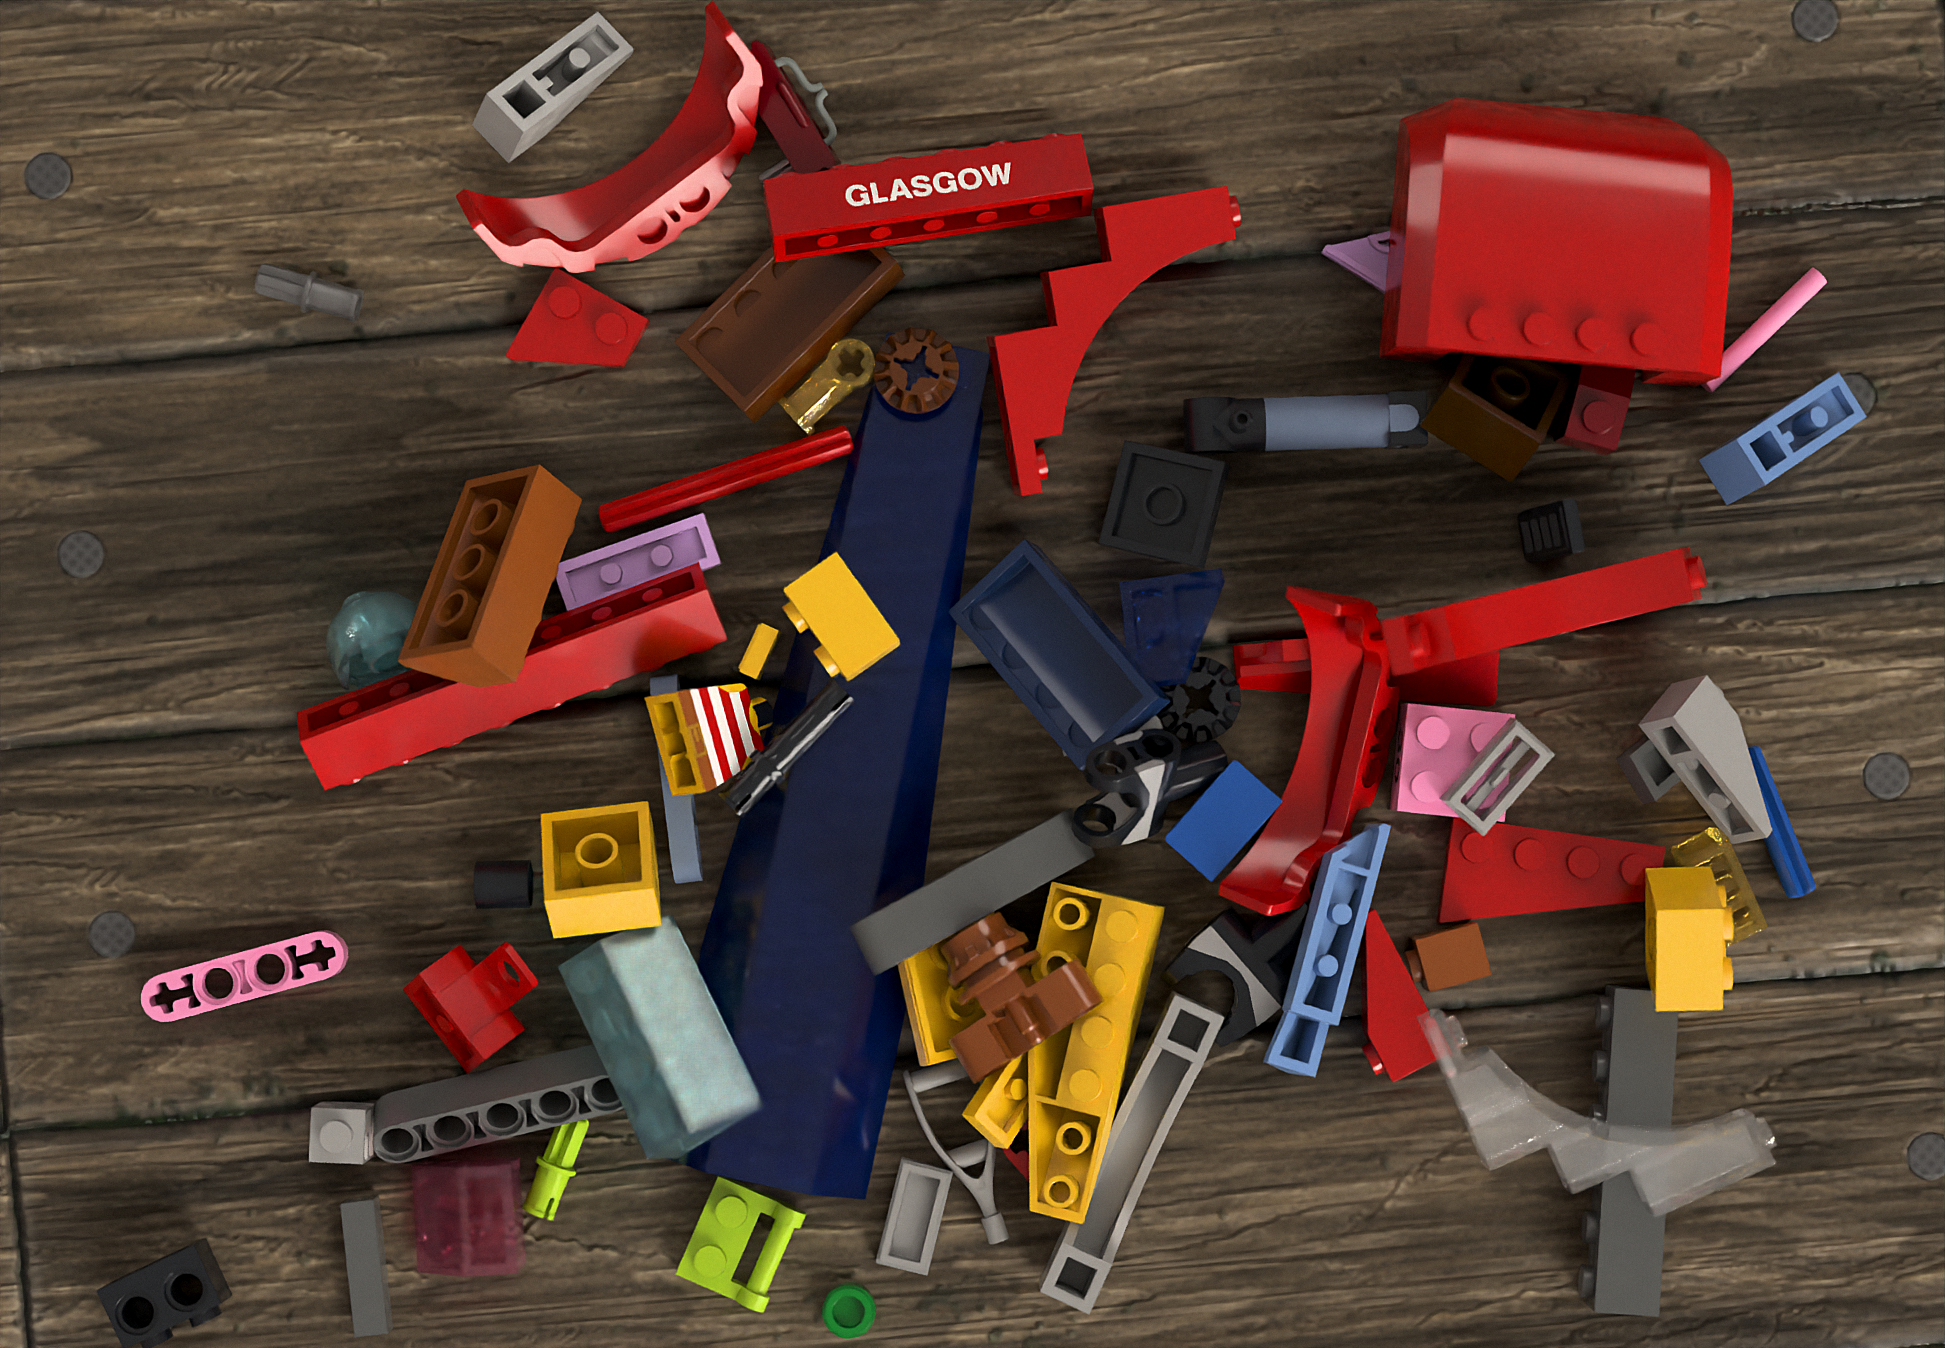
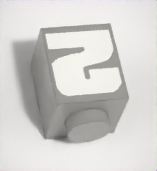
M322 1101L311 1107L309 1162L364 1164L374 1157L373 1109L376 1103Z

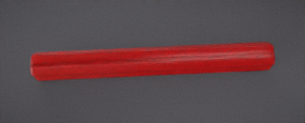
M841 425L603 504L598 508L599 518L603 529L608 533H613L851 454L854 451V445L848 428Z

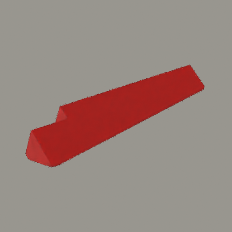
M1308 638L1232 646L1235 679L1239 683L1240 689L1310 694L1311 658ZM1499 649L1396 676L1393 675L1390 664V683L1399 686V700L1492 706L1497 699Z

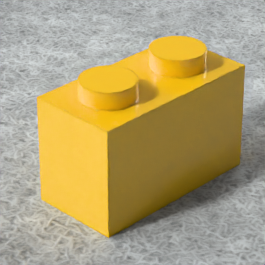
M837 552L783 589L790 602L782 606V609L800 634L808 628L811 630L821 644L813 652L831 677L841 672L846 681L849 682L900 646V640Z

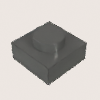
M1646 734L1616 758L1642 804L1657 801L1681 780Z

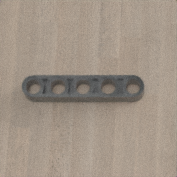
M1072 808L1054 815L850 925L849 929L873 975L897 965L1094 857L1096 854L1093 848L1080 842L1073 834L1071 828L1074 812Z
M601 1042L388 1093L376 1101L373 1109V1150L384 1161L404 1163L616 1112L623 1109L632 1097L629 1055L623 1047L616 1043Z

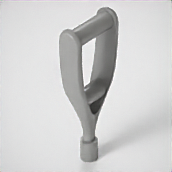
M955 1058L912 1073L906 1070L903 1073V1078L917 1118L939 1157L970 1190L978 1202L984 1215L981 1221L989 1244L999 1243L1008 1239L1009 1235L1002 1214L997 1212L993 1196L996 1147L984 1138L946 1151L932 1130L917 1093L967 1077L968 1074L959 1059ZM985 1161L984 1170L979 1176H972L963 1169Z

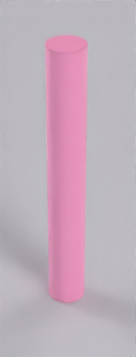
M1811 268L1723 352L1721 377L1701 384V386L1710 393L1715 391L1827 283L1825 277L1815 268Z

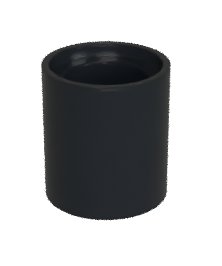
M531 860L476 861L474 868V900L477 909L532 907L534 882Z

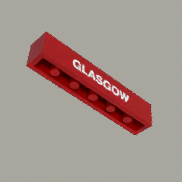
M1052 133L1040 139L1016 143L998 141L987 147L962 151L952 148L944 149L934 155L914 158L895 156L887 158L880 163L859 166L840 164L825 171L805 174L786 172L778 175L776 178L763 180L765 211L775 262L1091 216L1094 191L1081 133L1071 135Z

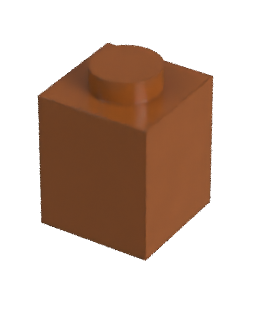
M1469 920L1409 937L1412 950L1404 952L1408 972L1413 982L1421 981L1423 989L1428 992L1492 975L1479 926L1476 922Z

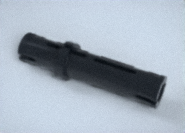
M830 678L828 683L761 752L757 748L749 756L752 761L718 795L730 808L735 809V812L740 817L744 818L747 815L746 813L775 783L781 786L788 779L784 774L856 701L834 679Z

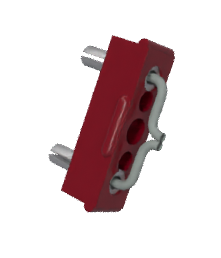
M757 40L753 41L750 51L761 65L763 87L760 86L758 113L786 156L785 159L760 174V182L763 183L764 179L776 178L777 176L775 175L786 172L805 174L829 170L836 165H840L842 162L830 145L835 140L837 129L823 106V99L828 93L822 83H809L793 59L789 57L777 59L768 45ZM782 65H787L791 68L805 90L809 92L820 91L815 98V107L829 130L827 137L823 134L782 68Z

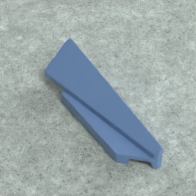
M1385 823L1368 824L1362 832L1323 854L1282 1007L1284 1013L1263 1062L1291 1074L1316 1077L1329 1025H1339L1391 825Z

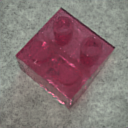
M520 1157L411 1165L418 1272L459 1277L517 1274L526 1265L523 1209L521 1208Z

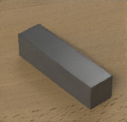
M379 1196L346 1199L340 1203L354 1338L388 1334L393 1329Z

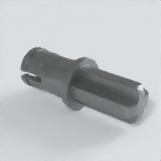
M264 263L260 266L255 278V291L258 294L299 305L304 313H308L313 309L348 319V321L354 323L357 321L362 308L364 290L353 289L320 279L319 273L312 271L310 275Z

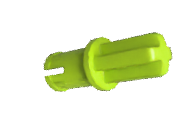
M587 1119L555 1126L544 1156L538 1155L535 1161L539 1166L525 1202H523L521 1207L524 1211L543 1218L545 1215L547 1220H554L560 1198L569 1177H575L577 1172L573 1165L589 1126Z

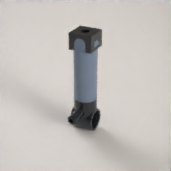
M1426 390L1389 391L1386 394L1237 399L1234 397L1189 398L1183 400L1184 449L1186 454L1215 455L1248 451L1384 447V450L1419 449L1428 444V431L1419 426L1427 412Z

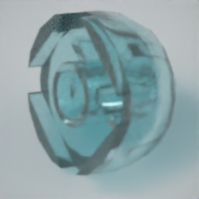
M361 591L351 595L344 601L342 608L334 616L328 627L325 646L330 664L343 689L349 690V684H356L358 689L412 669L403 666L397 660L418 608L415 602L396 592L386 591L372 593Z

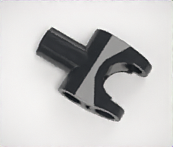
M1156 728L1128 734L1094 748L1086 757L1084 777L1093 788L1102 792L1086 800V803L1079 806L1074 812L1071 828L1074 836L1087 846L1110 848L1139 841L1159 833L1163 827L1170 801L1205 791L1225 769L1228 761L1224 749L1216 740H1208L1182 748L1179 739L1172 733ZM1102 763L1115 766V775L1103 774L1095 766ZM1087 820L1098 821L1108 829L1105 831H1094L1087 828L1083 822Z
M1305 902L1295 910L1272 916L1264 915L1251 927L1230 905L1194 934L1160 974V979L1168 988L1175 985L1187 974L1192 976L1203 970H1215L1228 976L1233 985L1234 1000L1232 1008L1225 1015L1227 1019L1221 1024L1214 1040L1219 1047L1226 1046L1265 1022L1283 1006L1291 973L1282 963L1298 950L1309 909Z

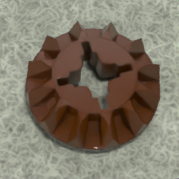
M909 327L894 335H890L876 353L873 369L874 380L881 396L894 408L907 413H925L940 407L951 397L958 383L959 362L951 343L932 329L926 330ZM922 349L926 350L924 357L926 358L925 368L932 371V375L939 378L936 379L931 376L929 378L919 377L916 384L913 383L911 390L908 391L906 390L908 386V372L901 368L900 364L895 363V360L902 363L904 361L913 362L917 355L920 356Z

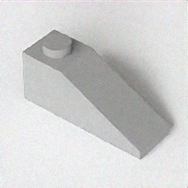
M596 12L486 93L472 126L510 163L546 136L632 55L634 49L599 12Z
M1707 675L1672 683L1638 725L1731 844L1767 838L1773 830L1737 713L1724 698L1721 689Z

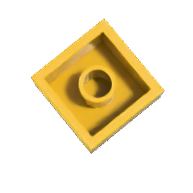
M648 801L541 814L544 902L554 939L662 926L656 837Z
M1711 866L1645 868V968L1656 1011L1723 1010V990H1732L1733 986L1731 957H1726L1725 940L1733 939L1732 908L1727 907L1725 886L1716 885Z

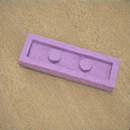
M701 513L560 562L556 580L566 609L569 611L698 562L702 571L722 565L705 514Z

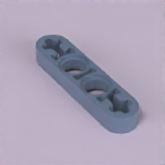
M678 674L651 677V695L681 691ZM657 744L671 864L675 883L703 881V864L694 794L672 796Z

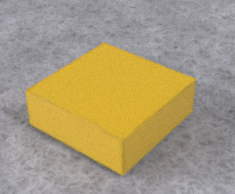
M758 624L738 667L740 669L739 672L760 680L782 632L766 624Z

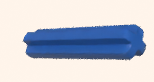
M1748 746L1773 830L1767 838H1763L1785 894L1789 898L1804 896L1815 890L1816 884L1761 748L1758 746Z

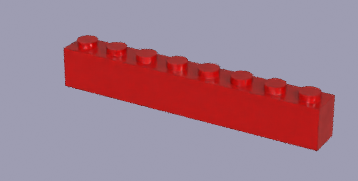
M698 562L540 621L533 633L525 655L524 667L519 673L516 682L477 688L411 669L297 712L299 741L324 790L341 784L350 785L358 782L365 775L390 766L404 765L414 757L440 747L455 746L467 737L491 728H503L511 724L515 719L539 710L554 709L566 700L587 692L605 690L619 680L641 672L655 671L665 663L692 653L706 652L716 644L726 641V632L719 609Z

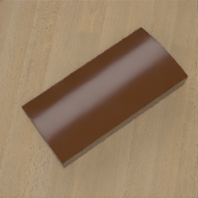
M771 246L674 343L755 424L905 276V273L897 261L882 247L775 262Z

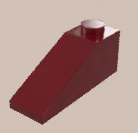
M1575 363L1554 442L1604 456L1617 451L1632 395L1636 369Z

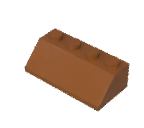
M540 464L467 480L397 661L405 667L477 688L516 682L519 673L524 667L525 655L535 628L542 618V609L551 584L558 574V565L567 540L574 530V521L582 499Z

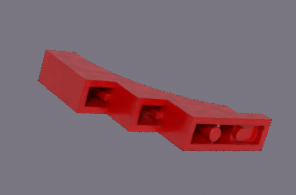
M1228 186L1093 209L1101 262L1040 273L1048 326L986 337L1013 494L1027 496L1043 493L1041 480L1048 479V468L1043 448L1035 449L1034 439L1062 435L1066 405L1074 377L1096 333L1117 305L1139 284L1175 260L1207 246L1236 239L1235 228L1241 225V214L1237 198L1229 196Z
M1684 547L1380 621L1393 675L1396 676L1702 599L1700 588L1707 586V579L1700 556L1692 557L1690 547Z

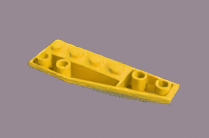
M1051 882L1036 950L1039 951L1042 958L1032 965L1030 973L1035 981L1038 982L1056 969L1078 958L1104 1001L1028 1051L1030 1211L1084 1224L1128 1068L1166 908L1164 906Z

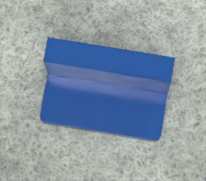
M1233 760L1165 835V841L1191 863L1206 879L1212 882L1283 801L1241 763Z

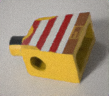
M743 683L683 690L645 697L672 796L710 791L745 769L752 761L749 756L756 748L760 752L764 749L760 730L770 727L774 720L773 710L769 702L762 697L750 699L748 688Z

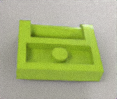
M719 1174L676 1275L731 1298L749 1309L763 1313L770 1299V1296L766 1293L794 1228H801L807 1213L787 1202ZM762 1212L774 1218L775 1221L749 1281L745 1284L732 1277L758 1217Z

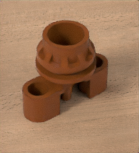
M1000 912L975 923L940 948L948 962L947 981L952 989L955 990L963 987L965 990L957 998L960 1006L964 1007L978 1000L987 1014L948 1041L973 1084L998 1071L1104 1001L1078 958L1036 982L1028 969L1037 963L1042 956L1038 950L1025 953L1023 949L1030 943L1025 933L1009 927Z

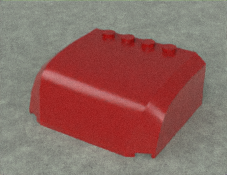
M1456 97L1402 118L1399 122L1379 358L1433 363L1449 352L1642 369V383L1696 387L1721 377L1733 216L1732 174L1726 156L1694 131L1666 117Z

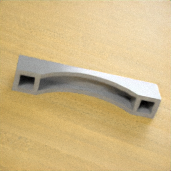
M1171 990L1115 1113L1084 1224L1066 1221L1039 1280L1040 1292L1090 1314L1112 1266L1119 1244L1154 1161L1185 1097L1205 1062L1225 1018L1220 1012Z

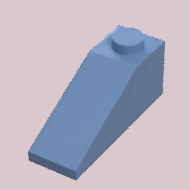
M1838 372L1699 459V462L1726 505H1729L1765 486L1867 416Z

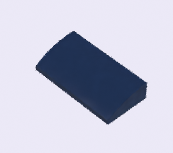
M1024 539L947 611L1079 770H1084L1086 757L1091 750L1119 737L1135 733L1171 702L1042 549L1030 541Z

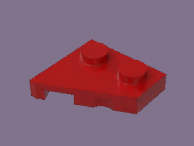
M555 267L505 356L513 362H549L561 365L587 364L600 367L624 368L650 321Z

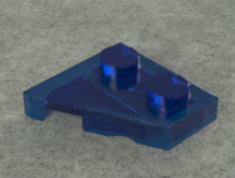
M1221 568L1120 582L1126 649L1158 687L1186 683L1225 583L1224 573Z

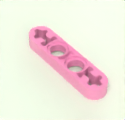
M329 930L316 931L159 974L151 978L144 985L141 993V1005L145 1013L152 1019L160 1022H169L324 980L340 973L346 966L348 947L344 939L337 933ZM317 940H321L324 947L334 948L336 957L328 960L329 969L323 970L320 962L306 964L299 967L304 977L297 978V962L289 950V946L296 945V956L315 951L317 949ZM265 954L277 955L285 965L284 976L276 984L263 982L257 974L256 966L258 960ZM214 968L227 970L233 978L232 991L225 998L213 997L206 989V976ZM193 974V991L201 1003L200 1006H194V995L173 1002V1012H169L166 1004L157 1005L155 995L163 992V982H166L169 990H176L190 986L191 983L186 975Z

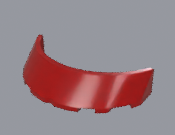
M714 1L705 6L706 36L702 61L685 103L658 139L634 160L594 183L550 196L505 198L480 194L466 189L455 195L471 227L502 261L519 267H523V263L545 267H565L569 273L596 271V264L627 257L631 262L651 254L679 238L685 228L699 223L725 196L732 186L729 179L739 165L743 155H750L756 139L757 130L754 125L759 105L760 86L763 87L761 65Z
M1294 586L1287 587L1285 597L1293 604L1303 622L1310 649L1311 692L1305 731L1293 771L1281 797L1283 802L1274 811L1263 832L1246 856L1221 881L1218 895L1266 916L1298 909L1312 896L1309 886L1318 876L1323 854L1352 837L1350 833L1351 825L1359 810L1371 807L1387 764L1389 744L1394 735L1397 719L1399 686L1390 683L1391 663L1382 627L1376 616L1379 610L1370 601L1362 598Z

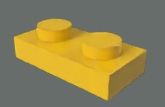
M1028 1051L986 1077L962 1113V1116L995 1147L1008 1149L1029 1116Z

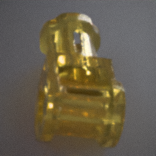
M852 338L841 340L829 351L827 360L810 374L811 377L789 398L782 396L777 402L810 436L815 432L814 424L833 406L841 403L854 389L862 388L871 382L874 377L875 356L869 346L861 340ZM847 351L850 355L855 356L861 352L865 355L860 362L864 369L862 375L856 377L851 372L847 373L844 377L840 375L839 371L844 366L840 360L843 353Z

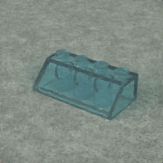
M669 915L661 918L662 926L630 929L601 939L558 966L647 1159L679 1158L764 1106L673 916Z

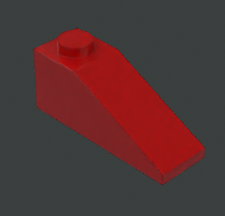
M1370 907L1360 942L1362 1031L1369 1042L1362 1046L1361 1050L1375 1076L1384 1072L1386 1077L1394 1083L1451 1052L1377 911Z

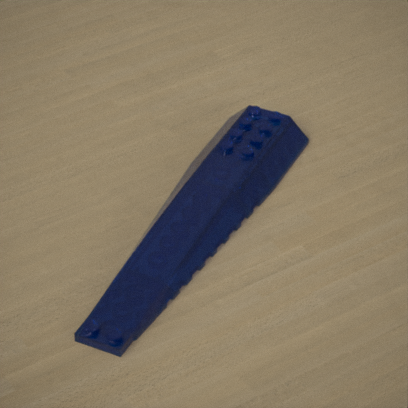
M887 332L885 341L890 335H894L896 333ZM951 345L959 362L958 383L951 397L943 405L929 412L907 413L900 411L886 402L879 393L876 384L870 388L853 444L854 449L851 451L817 565L837 552L897 635L900 645L847 682L841 672L831 677L813 651L821 646V644L809 628L801 634L798 630L796 632L773 708L774 720L772 725L767 728L763 741L764 748L828 683L830 678L834 679L856 703L853 706L851 705L784 774L788 779L781 786L775 783L746 813L747 815L744 818L740 817L701 946L657 1155L705 1173L808 1195L866 1199L907 1006L898 965L873 975L849 926L924 886L957 623L949 614V610L960 600L984 415L980 405L990 363L989 353ZM922 349L920 356L917 355L913 362L904 361L902 363L895 360V363L900 364L901 368L908 372V386L906 388L908 391L911 390L913 383L916 384L919 377L929 378L931 376L936 379L939 378L932 375V371L925 368L926 358L924 357L926 350Z

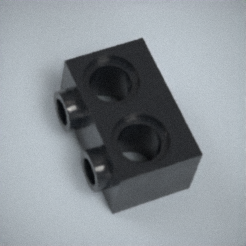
M206 1237L109 1282L96 1291L122 1348H128L139 1342L142 1348H152L172 1338L173 1333L170 1328L189 1319L192 1328L221 1315L222 1311L219 1304L232 1296V1292ZM183 1274H193L199 1278L203 1286V1293L200 1299L189 1298L183 1293L180 1286ZM134 1297H144L150 1301L154 1309V1317L151 1322L141 1321L134 1315L132 1310Z

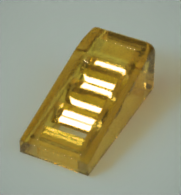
M1711 827L1670 848L1677 867L1711 866L1713 874L1726 869L1728 874L1715 880L1716 885H1724L1726 893L1736 889L1738 894L1726 899L1727 907L1732 908V913L1745 907L1748 913L1733 921V939L1725 940L1726 948L1768 928L1731 842L1719 827Z

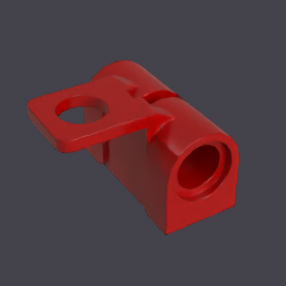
M508 942L501 944L478 965L463 945L460 944L419 973L403 990L468 1074L526 1029L510 1007L538 985V981ZM504 961L514 968L520 982L516 981L508 973Z

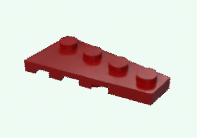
M1451 817L1436 922L1443 923L1645 901V868H1663L1665 847L1495 823L1482 836L1462 818Z

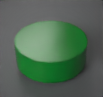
M853 1282L841 1283L832 1288L826 1295L822 1307V1317L826 1327L834 1335L845 1339L857 1338L865 1334L872 1326L876 1314L875 1300L870 1291L864 1286Z

